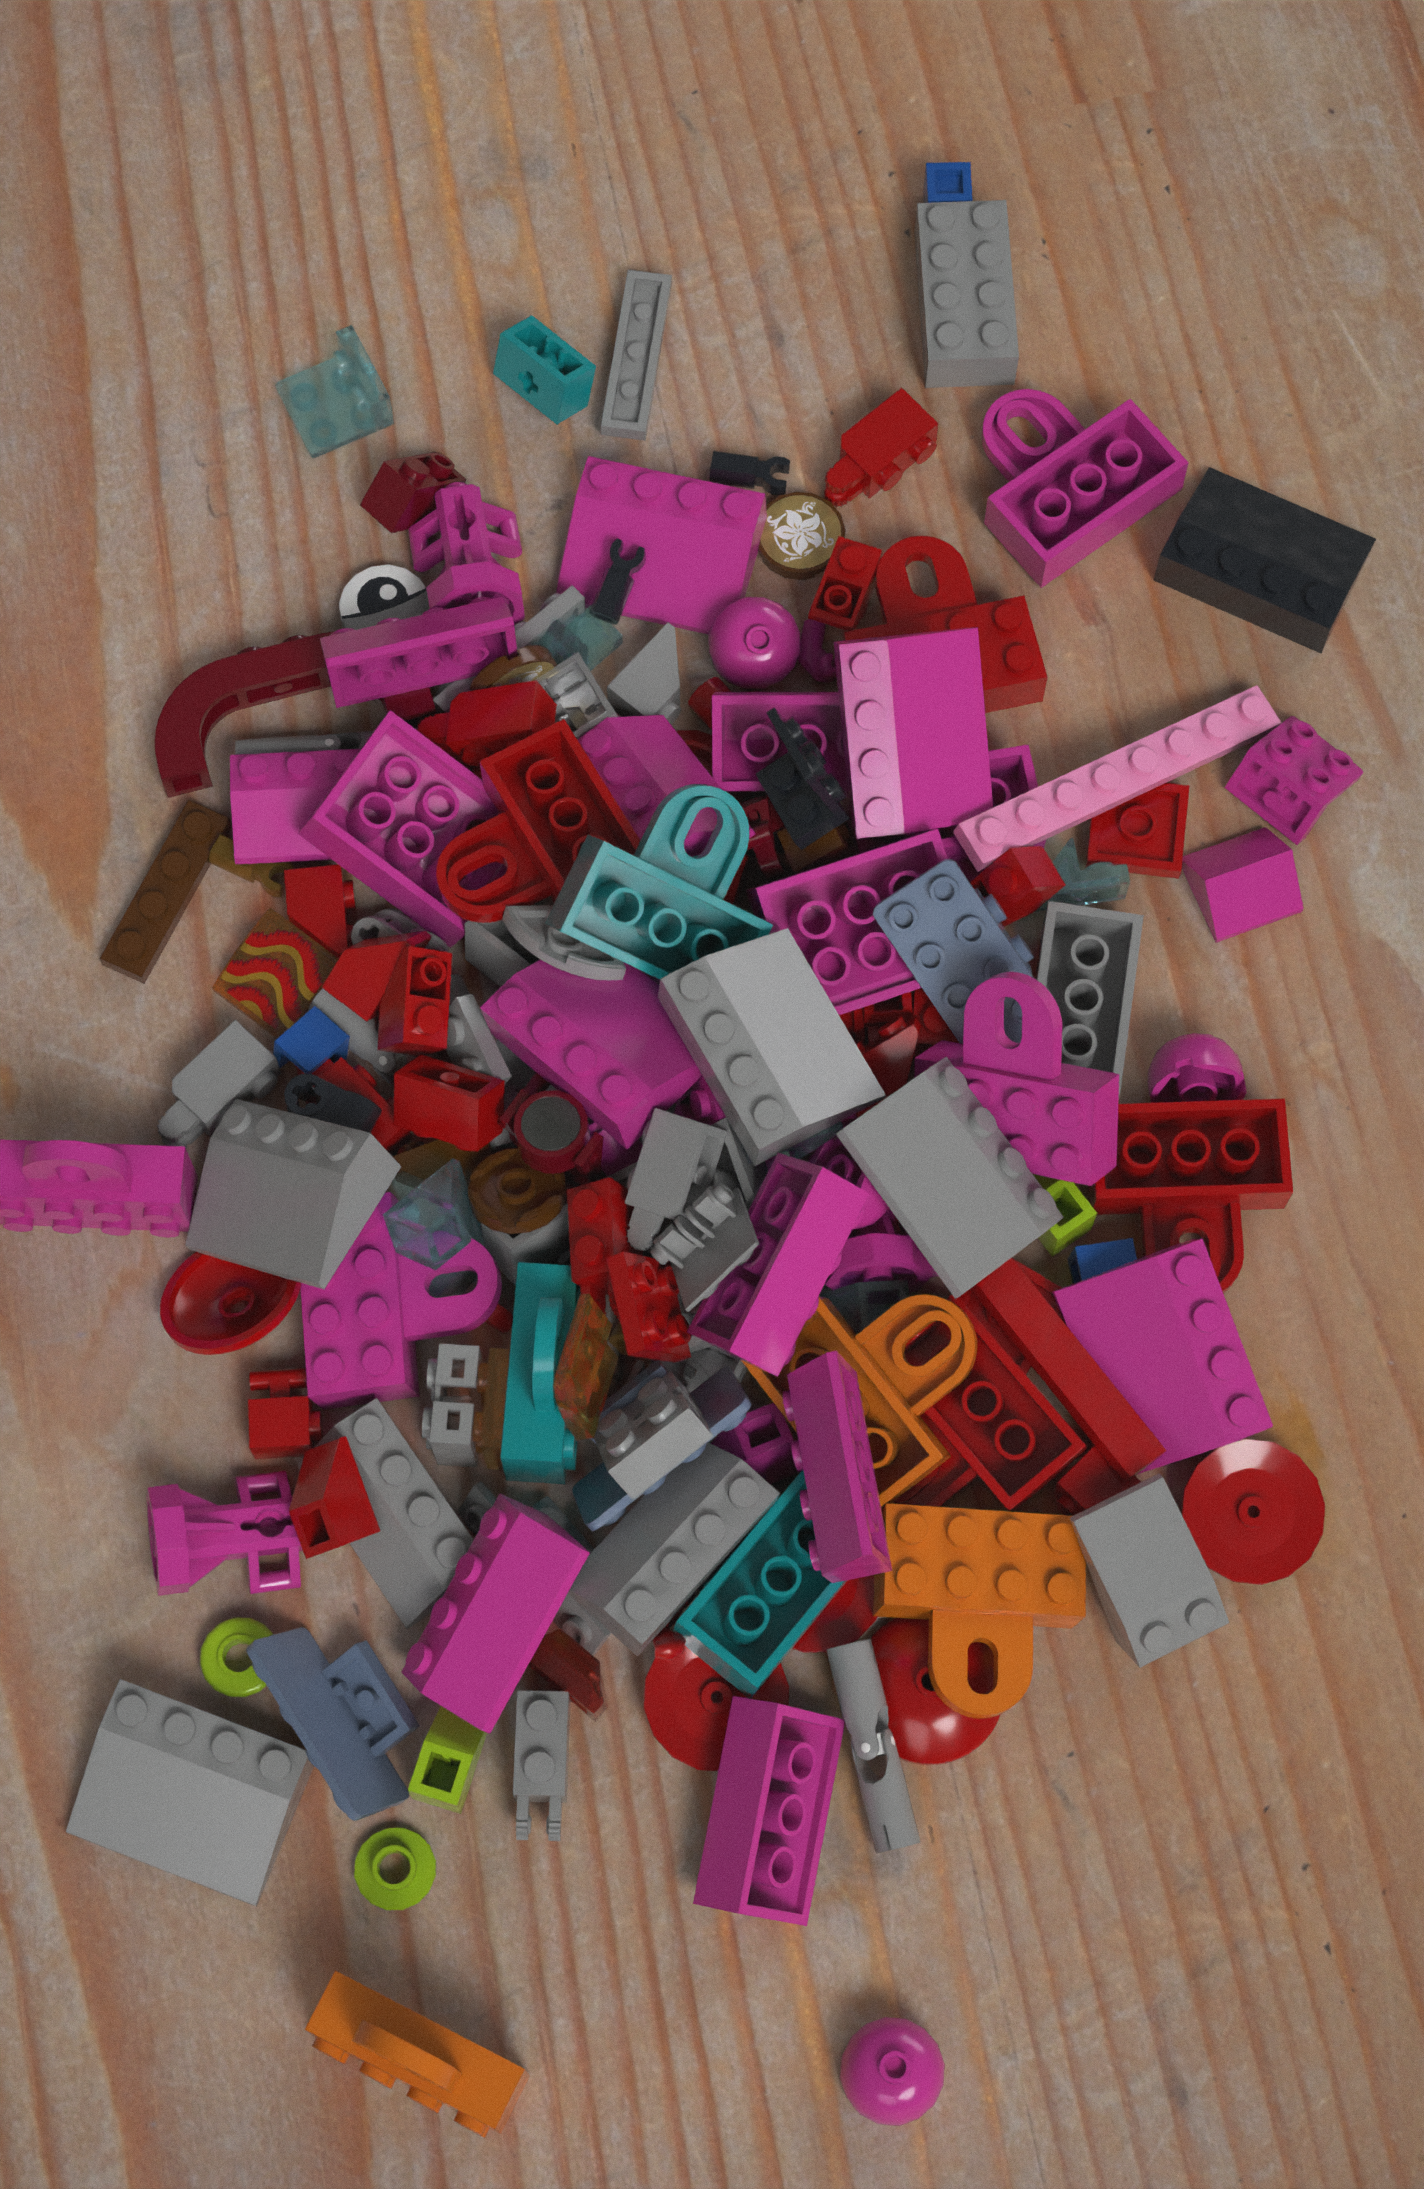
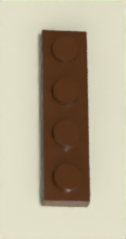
M190 800L187 801L99 958L103 966L145 984L211 865L209 855L213 845L220 834L227 835L232 827L229 817Z

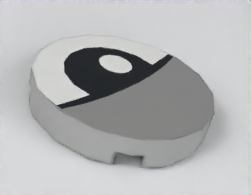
M389 564L372 566L356 574L344 587L339 601L342 627L355 630L375 626L378 622L387 618H399L402 620L419 616L430 609L427 589L421 579L406 568Z

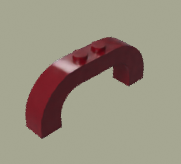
M334 631L308 637L305 635H295L285 639L280 644L264 648L258 646L247 647L239 651L237 655L213 661L185 678L175 688L163 706L155 731L156 761L167 798L213 787L206 761V744L212 729L224 717L241 709L331 687L320 638L330 636ZM429 687L378 699L383 705L386 714L391 710L413 728H418V724L425 717L428 718L430 715L434 717L436 714Z

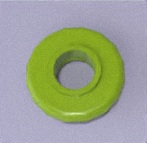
M234 1617L219 1623L207 1634L200 1649V1667L205 1680L215 1691L229 1697H247L262 1691L267 1685L257 1676L253 1666L251 1665L242 1672H235L226 1665V1655L235 1645H250L254 1640L274 1634L265 1624L252 1618Z
M386 1828L373 1834L361 1846L355 1859L354 1878L360 1893L372 1905L384 1910H404L418 1904L429 1893L436 1877V1860L430 1845L418 1833L406 1828ZM400 1853V1855L408 1859L410 1872L402 1882L389 1884L380 1874L381 1862L388 1855Z

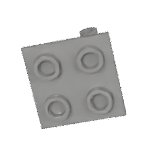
M719 1183L716 1187L709 1186L692 1203L693 1206H688L685 1209V1214L690 1221L682 1216H678L674 1220L677 1228L671 1224L662 1234L654 1239L655 1246L650 1252L662 1265L670 1261L684 1308L688 1312L702 1299L710 1297L717 1289L718 1284L736 1266L744 1264L759 1245L741 1191L737 1187L731 1191L724 1183Z

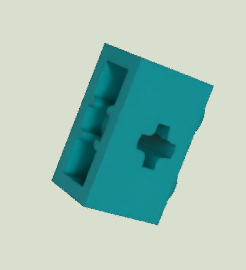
M531 315L500 333L493 374L558 425L588 406L596 365Z

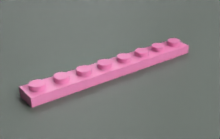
M1258 685L963 821L957 825L953 833L978 872L991 865L1009 848L1029 847L1256 741L1266 736L1282 722Z

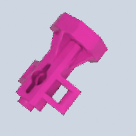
M454 482L438 490L434 494L436 509L408 529L413 566L416 571H428L445 559V565L438 578L426 587L429 608L443 607L450 609L467 605L470 601L480 597L494 599L504 596L515 626L525 619L519 574L501 566L491 556V552L507 558H517L522 554L516 514L482 502L480 487L473 484L468 485L463 482ZM486 524L500 528L501 535L488 531ZM440 530L441 538L429 546L428 538Z
M814 1154L808 1157V1162H810ZM889 1208L874 1224L851 1231L841 1251L842 1258L840 1264L828 1276L825 1285L843 1297L886 1299L919 1291L932 1276L931 1265Z
M286 1471L236 1476L235 1485L239 1503L220 1506L179 1489L178 1484L147 1487L148 1534L153 1575L158 1596L189 1592L190 1587L225 1560L241 1558L247 1559L250 1594L301 1588L299 1551L303 1550L289 1514L292 1495ZM277 1492L279 1497L277 1499L252 1502L250 1495ZM287 1553L288 1569L259 1572L258 1556Z

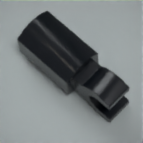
M714 450L709 482L755 489V486H761L772 495L786 494L787 481L774 479L772 475L775 473L789 474L790 460L777 456L767 461H761L756 456Z
M618 538L612 543L610 548V558L613 563L611 569H605L589 610V614L594 618L613 625L618 624L635 580L632 578V574L638 572L646 561L645 548L640 546L632 560L626 561L621 559L620 554L624 545L623 541Z

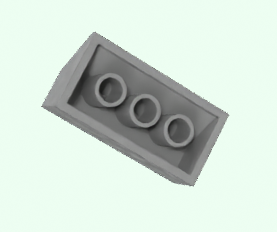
M375 1398L334 1425L315 1447L344 1436L347 1437L380 1528V1532L349 1544L406 1629H409L431 1614L433 1606L443 1597L453 1579L459 1559L467 1553L474 1540L384 1407ZM303 1459L298 1463L299 1469H301Z
M706 1443V1448L700 1456L689 1463L682 1462L667 1474L664 1483L654 1492L645 1495L587 1557L568 1594L638 1657L749 1535L777 1501L780 1493L741 1458L710 1443Z

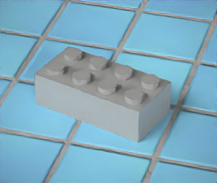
M1007 201L917 203L914 236L925 388L1015 385L1019 351Z
M1048 901L1042 926L1035 979L1050 991L1061 1013V1063L1119 1074L1120 1096L1144 915Z

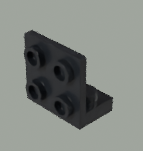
M774 707L766 713L788 752L757 772L756 776L792 840L800 850H803L849 819L840 803L847 796L833 774H828L824 767L827 764L824 756L812 739L808 740L796 719L792 716L785 720Z

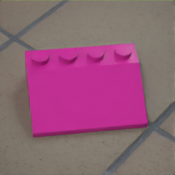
M588 456L575 496L556 593L561 595L573 585L585 597V608L590 609L605 569H611L613 564L610 558V548L612 543L618 538L623 541L624 545L620 554L621 559L626 561L632 560L636 556L639 546L645 548L646 552L644 566L638 572L632 574V578L635 581L621 616L666 625L669 622L676 628L709 634L713 621L728 604L740 600L746 595L767 519L765 493Z
M978 627L834 642L851 833L858 839L954 826L993 808Z
M390 710L297 834L425 930L440 937L451 948L465 936V923L468 920L452 912L440 895L436 877L438 859L446 845L456 836L499 815V812L486 793L482 779ZM498 862L489 863L465 875L460 880L459 885L466 890L479 889L502 877L506 873L507 867Z
M935 829L746 890L753 914L773 924L769 934L789 929L837 1013L842 1015L922 988L874 918L873 910L876 904L942 860L948 858L939 830Z
M540 959L515 973L480 1007L487 1026L495 1038L556 1090L575 1097L583 1105L590 1119L624 1148L628 1149L643 1135L647 1122L652 1119L654 1109L667 1111L702 1074L658 999L659 985L641 970L623 962L626 967L623 980H594L562 971Z
M1203 1238L1181 1242L1052 1292L1063 1322L1167 1450L1159 1459L1138 1474L1228 1445L1273 1427Z

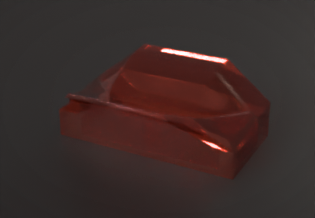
M562 1629L545 1634L528 1666L556 1690L569 1692L570 1701L596 1722L608 1708L600 1661Z

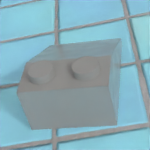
M1157 1474L1070 1517L1116 1643L1139 1668L1229 1623L1215 1581L1162 1475Z

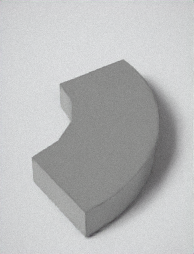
M551 905L506 906L502 918L505 926L512 936L537 958L562 971L584 978L608 981L623 980L626 967L622 961L545 924L552 909Z

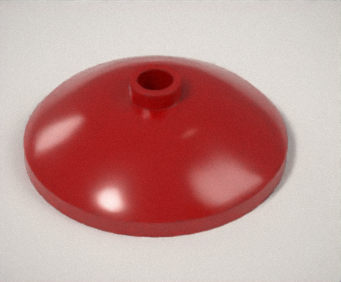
M195 1252L177 1268L163 1291L160 1302L161 1322L173 1342L186 1351L202 1355L234 1352L260 1341L285 1319L296 1302L301 1283Z
M896 1618L881 1627L870 1639L888 1706V1728L894 1736L900 1760L918 1765H942L959 1760L975 1751L986 1741L994 1730L1000 1715L991 1718H971L961 1715L949 1708L939 1698L935 1690L929 1691L925 1689L921 1683V1678L929 1674V1620ZM974 1642L968 1648V1684L974 1692L988 1694L993 1688V1652L985 1643Z

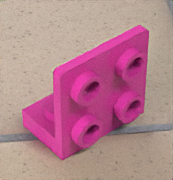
M1290 716L1250 747L1224 788L1289 840L1298 845L1307 837L1326 807L1357 782L1362 776L1363 770L1353 763L1348 754L1335 749L1320 737L1311 725L1300 721L1294 716Z

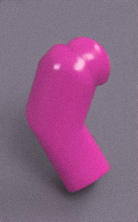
M811 619L805 620L801 633V651L798 661L816 681L822 683L833 682L837 677L835 658H832V653H827L822 648L826 625Z

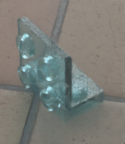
M352 325L335 332L339 350L333 352L334 358L280 380L275 385L279 397L312 458L319 457L394 424L390 396Z

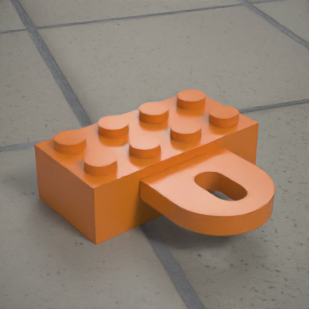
M923 1294L910 1296L899 1301L860 1333L856 1334L829 1298L818 1296V1307L813 1316L805 1322L795 1342L794 1355L789 1363L782 1367L778 1377L743 1360L741 1361L796 1432L795 1421L788 1420L783 1403V1391L790 1390L787 1374L831 1351H837L857 1372L882 1509L886 1503L892 1504L951 1457L920 1415L957 1387L968 1376L977 1354L976 1332L971 1320L958 1305L939 1296ZM942 1321L947 1324L951 1331L949 1345L926 1364L918 1367L911 1365L904 1353L908 1341L932 1322Z
M886 1503L881 1511L892 1571L874 1575L873 1616L929 1620V1677L935 1692L949 1708L971 1718H991L1006 1712L1024 1696L1032 1679L1033 1626L1072 1629L1086 1617V1561L1070 1521L1072 1516ZM974 1642L985 1643L993 1652V1688L988 1694H978L968 1684V1648Z
M336 1970L305 2028L307 2032L316 2037L312 2047L344 2065L349 2056L363 2062L359 2071L365 2076L392 2089L396 2080L410 2087L406 2096L436 2113H439L444 2104L457 2111L453 2121L484 2138L489 2129L499 2134L502 2133L530 2077L524 2068Z

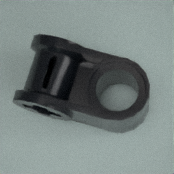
M309 1073L300 1074L292 1078L284 1092L287 1112L369 1133L372 1132L382 1113L381 1108L366 1097L355 1092L346 1091ZM311 1095L316 1096L317 1105L308 1103L305 1108L300 1107L299 1099L307 1101Z

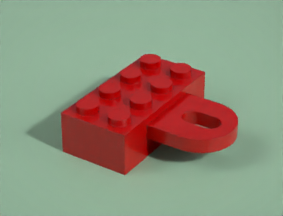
M908 537L896 542L886 550L879 561L875 583L884 624L844 632L843 641L978 627L985 713L1043 702L1048 677L1025 595L978 605L963 557L952 545L935 537ZM914 561H922L929 565L937 589L933 596L923 598L917 596L912 591L906 570L908 564Z
M562 719L479 761L484 789L498 810L499 815L451 840L440 854L436 868V877L439 892L444 903L456 915L472 922H497L502 920L506 906H531L549 896L555 903L588 834L631 855H634L641 840L565 719ZM498 862L507 867V871L502 877L479 889L466 890L459 885L460 880L465 875L489 863Z
M1285 1098L1118 1104L1116 1167L1092 1186H1088L1089 1203L1097 1212V1215L1140 1214L1143 1257L1179 1244L1180 1237L1186 1233L1200 1235L1206 1243L1207 1252L1224 1294L1234 1284L1243 1265L1244 1244L1241 1210L1284 1209L1293 1194Z
M950 1295L947 1300L958 1305L967 1314L974 1326L977 1337L976 1359L968 1376L920 1416L951 1457L892 1504L942 1507L979 1475L1008 1511L1015 1512L1088 1450V1448L959 1297L955 1299L953 1295ZM935 1321L929 1324L906 1344L904 1353L907 1361L916 1367L930 1361L949 1345L951 1341L950 1328L942 1321Z

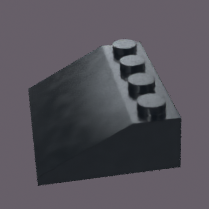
M1209 467L1178 518L1160 554L1153 581L1318 653H1322L1374 546L1376 538Z

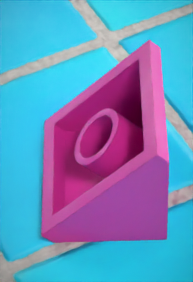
M1267 827L1183 856L1182 870L1215 943L1301 913L1304 909L1293 851Z

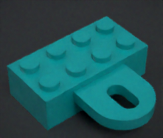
M690 784L674 790L661 801L634 855L588 834L545 924L658 979L704 956L769 935L773 924L723 900L744 858L749 843V823L742 806L732 795L722 789L706 784ZM705 807H711L716 812L717 824L703 852L697 856H689L684 849V840L697 813Z
M518 1262L501 1447V1462L506 1481L565 1485L567 1470H576L578 1440H576V1429L570 1428L571 1421H580L581 1409L577 1411V1414L572 1411L569 1412L570 1416L567 1415L568 1418H564L559 1402L565 1392L576 1388L579 1379L572 1378L573 1383L570 1382V1386L565 1388V1392L561 1389L560 1394L558 1392L557 1396L554 1385L559 1370L567 1366L570 1358L572 1336L567 1356L562 1366L558 1369L578 1307L579 1325H588L582 1313L580 1286L572 1282L571 1266ZM578 1331V1335H579V1340H578V1341H580L581 1331ZM578 1344V1349H577V1354H578V1356H576V1357H577V1362H576L577 1368H576V1371H574V1373H573L574 1375H575V1373H580V1369H579V1344Z
M804 1470L799 1473L749 1535L700 1587V1594L676 1621L672 1630L683 1635L686 1640L685 1646L749 1699L755 1695L847 1582L846 1580L831 1583L822 1576L821 1570L815 1571L812 1566L809 1554V1541L815 1540L812 1520L806 1521L800 1502V1491L807 1489Z

